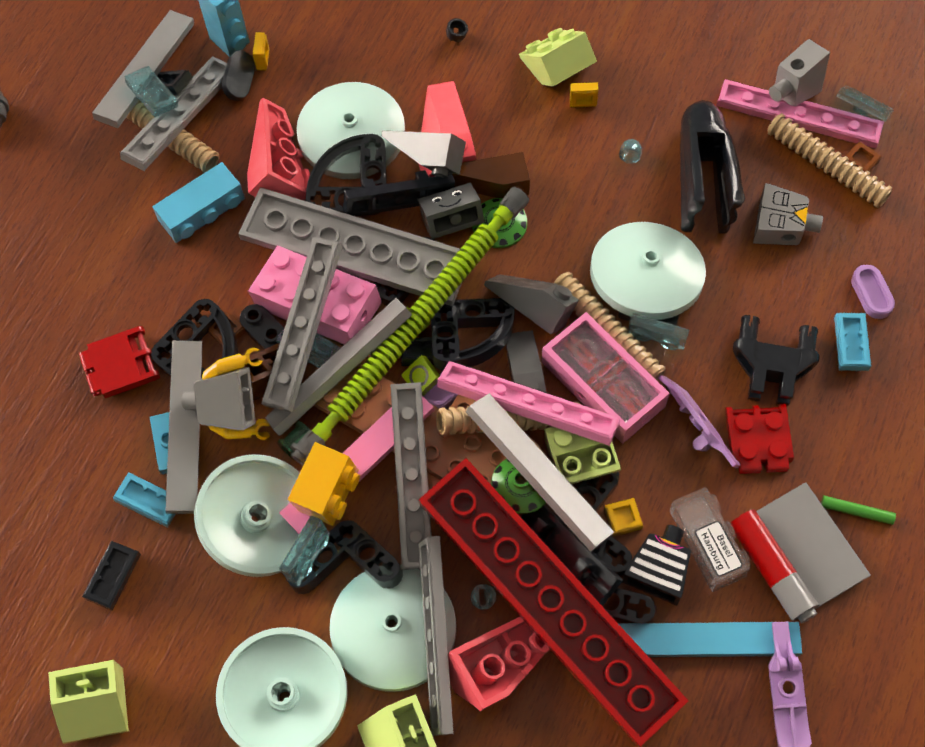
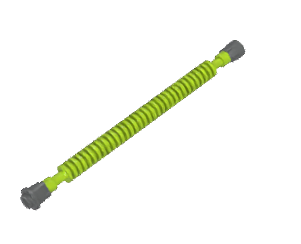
M512 187L499 203L500 207L494 212V218L488 225L481 224L469 240L461 247L460 251L451 259V262L441 271L442 273L432 282L433 284L429 285L428 289L414 303V306L409 309L412 313L411 317L384 340L381 346L377 347L376 351L372 353V357L367 359V363H364L362 369L360 368L357 374L352 377V380L347 383L348 386H345L342 389L343 392L337 395L338 398L335 397L332 401L333 404L330 403L327 408L331 413L322 423L318 422L312 431L308 430L297 444L293 443L290 446L293 450L291 456L294 460L303 466L314 442L326 446L324 443L332 435L331 430L340 420L346 422L349 419L348 416L351 417L354 413L353 410L356 411L359 407L358 405H361L363 399H366L368 393H371L373 387H376L378 382L386 375L387 370H390L392 364H395L397 359L405 352L406 347H409L416 336L420 334V330L425 328V325L440 310L439 308L444 305L467 275L475 268L476 264L484 257L485 253L499 239L496 232L500 227L507 225L511 219H515L529 203L528 196L522 190Z

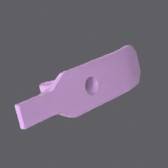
M660 375L658 379L667 386L680 405L679 410L687 414L691 413L692 415L689 416V419L693 425L700 431L703 429L702 434L693 441V447L700 451H707L714 447L723 453L732 467L738 468L740 466L739 462L724 444L719 433L690 394L669 378Z
M772 622L775 652L768 668L778 747H810L812 742L807 717L803 669L799 658L795 656L792 650L789 622ZM786 681L791 682L793 685V691L790 694L785 693L783 690V684Z

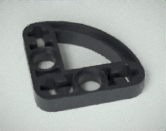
M376 134L356 135L344 139L329 148L312 169L307 183L305 201L316 204L310 201L315 199V195H321V200H330V194H334V208H330L331 202H322L321 206L344 213L343 207L338 202L339 197L344 195V190L362 188V180L368 179L365 172L369 168H376L381 173L380 179L374 181L376 186L387 184L386 149L382 137ZM370 142H373L375 147H378L375 153V161H370V149L365 148L369 146ZM360 150L361 187H319L324 174L335 161L346 154Z
M502 298L455 300L453 306L444 304L431 319L433 364L441 371L445 369L449 361L470 368L495 356L503 349L511 337L514 328L515 308ZM473 310L479 312L480 314L477 316H468L465 313ZM441 314H446L447 321H441ZM498 327L482 343L459 351L458 328ZM441 332L451 333L452 336L449 338H441L438 336V334ZM449 349V358H443V350Z
M201 299L194 303L154 345L151 356L158 367L171 377L172 340L201 341L215 322L222 335V358L238 354L237 340L229 320L220 307L210 299ZM201 311H210L211 315L209 317L202 316ZM193 319L196 321V323L200 324L199 328H197L194 322H192ZM184 328L193 329V335L188 340L179 339V333ZM165 351L170 353L171 357L169 359L162 358L161 353ZM202 367L201 379H202L203 371H205V369H204L203 367Z

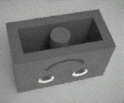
M471 183L418 199L422 221L431 239L485 223L481 200Z

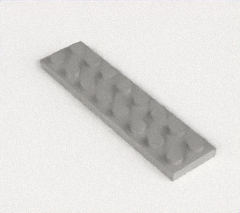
M261 187L238 233L241 240L275 250L278 245L305 257L308 255L313 237L340 242L343 247L336 269L419 296L423 295L429 285L433 284L432 282L442 273L441 271L451 262L456 253L460 251L459 248ZM461 284L444 304L453 306Z

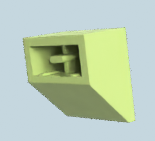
M555 29L547 34V39L543 41L537 40L526 46L527 50L519 54L520 59L542 85L555 86L597 62L586 32L574 31V29Z
M553 426L544 429V440L550 460L571 484L621 471L613 442L609 446Z
M109 660L48 672L51 707L63 744L129 731L123 668L117 662Z
M416 694L384 707L357 725L365 747H437Z

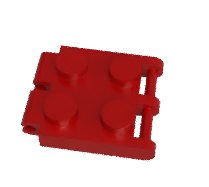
M137 326L87 344L88 350L79 353L84 372L88 374L86 379L93 397L103 394L106 399L160 378L159 371L154 369L151 360L152 351L150 348H147L143 336L145 334L143 326ZM135 338H138L141 350L139 349ZM143 360L146 361L149 372L146 371Z
M779 404L778 407L760 408L759 405H753L752 409L725 407L730 452L740 464L738 467L739 474L761 473L762 464H765L767 473L788 472L789 462L793 461L794 453L786 404Z

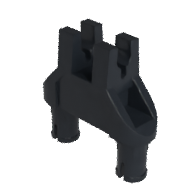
M750 315L742 316L739 338L733 343V352L741 367L750 377L748 399L760 401L761 394L764 392L765 381L779 383L777 404L789 406L790 400L793 398L795 382L810 372L819 362L820 356L816 351L819 329L812 326L808 335L809 325L801 326L799 328L798 348L758 342L757 334L760 319L753 316L749 326Z

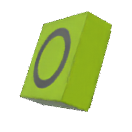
M422 355L401 374L406 383L421 382L422 396L438 383L440 377L429 359Z

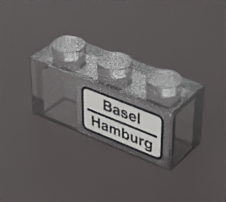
M704 487L674 500L669 511L676 525L684 531L683 538L691 550L710 590L714 592L745 578L750 571V559L743 548L739 549L734 540L736 535L729 521L725 522L720 514L721 506L717 497L714 494L710 495L708 489Z

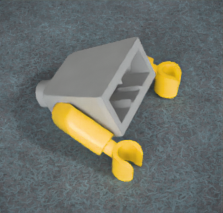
M250 348L243 356L236 354L217 360L203 371L202 379L194 382V392L183 393V408L185 410L196 409L199 424L209 426L210 430L225 439L251 438L252 435H256L260 440L268 439L270 436L268 432H258L261 426H270L266 419L255 420L250 368H244L245 364L258 366L263 362V360L251 362L249 359L253 351H259L260 349Z

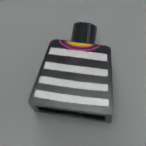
M667 525L662 537L650 533L626 569L622 583L677 606L683 594L691 554L689 548L680 545L684 531L677 526Z

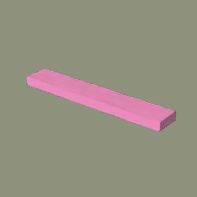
M726 79L717 102L719 107L771 121L782 113L785 115V119L790 118L792 120V124H799V128L803 127L808 131L853 143L860 141L866 146L875 149L884 121L809 101H804L797 106H791L784 100L774 101L770 97L768 90Z
M451 361L446 365L437 383L438 388L476 401L490 393L505 411L609 446L620 422L619 417Z
M422 396L423 418L425 420L435 409ZM392 407L343 452V454L351 458L359 469V482L394 449ZM291 503L279 512L301 537L318 521L299 512Z

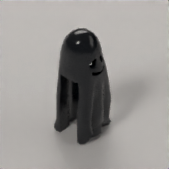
M701 100L687 107L681 119V230L692 232L694 228V217L702 210L705 203L701 161H713L719 234L727 233L730 225L737 220L738 214L736 209L741 207L745 199L740 166L723 113L712 102Z

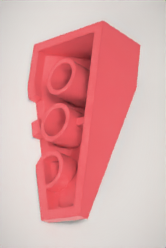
M454 81L429 85L421 132L452 133L466 141L462 163L476 160L471 133ZM419 164L420 171L425 170L429 177H435L431 174V170Z
M265 98L260 100L247 172L248 194L256 197L261 187L305 200L310 172L309 169H305L302 166L300 160L303 157L302 151L296 148L293 143L292 137L295 134L285 109Z
M518 617L451 650L448 653L450 685L456 694L482 711L507 698L550 649L521 617Z

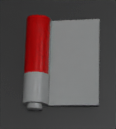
M806 482L757 511L752 509L743 513L729 524V527L792 621L799 619L802 624L818 614L815 609L871 576Z

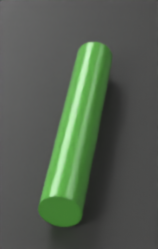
M823 495L821 500L822 506L826 509L891 525L894 524L896 519V513L825 495Z

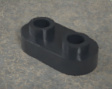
M252 304L242 310L240 314L241 325L246 333L263 350L281 342L285 328L263 306ZM252 315H259L255 320L249 319ZM272 333L277 334V336L273 339L268 338V336Z

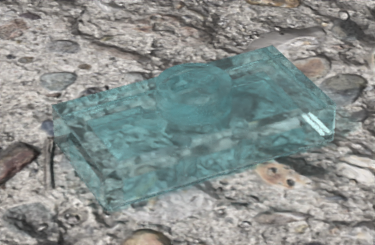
M149 66L124 76L127 86L154 118L178 107V100Z
M848 85L841 87L836 96L854 105L853 110L864 116L871 114L883 121H887L894 111L893 108Z

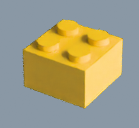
M314 442L287 500L299 512L333 526L336 519L340 520L346 510L347 503L344 501L349 491L353 492L359 482V469L349 456Z

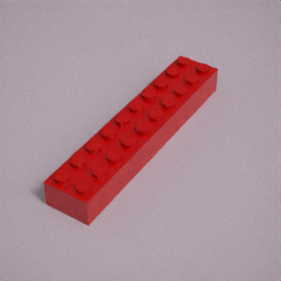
M467 458L462 460L418 500L420 506L636 746L641 747L689 701Z

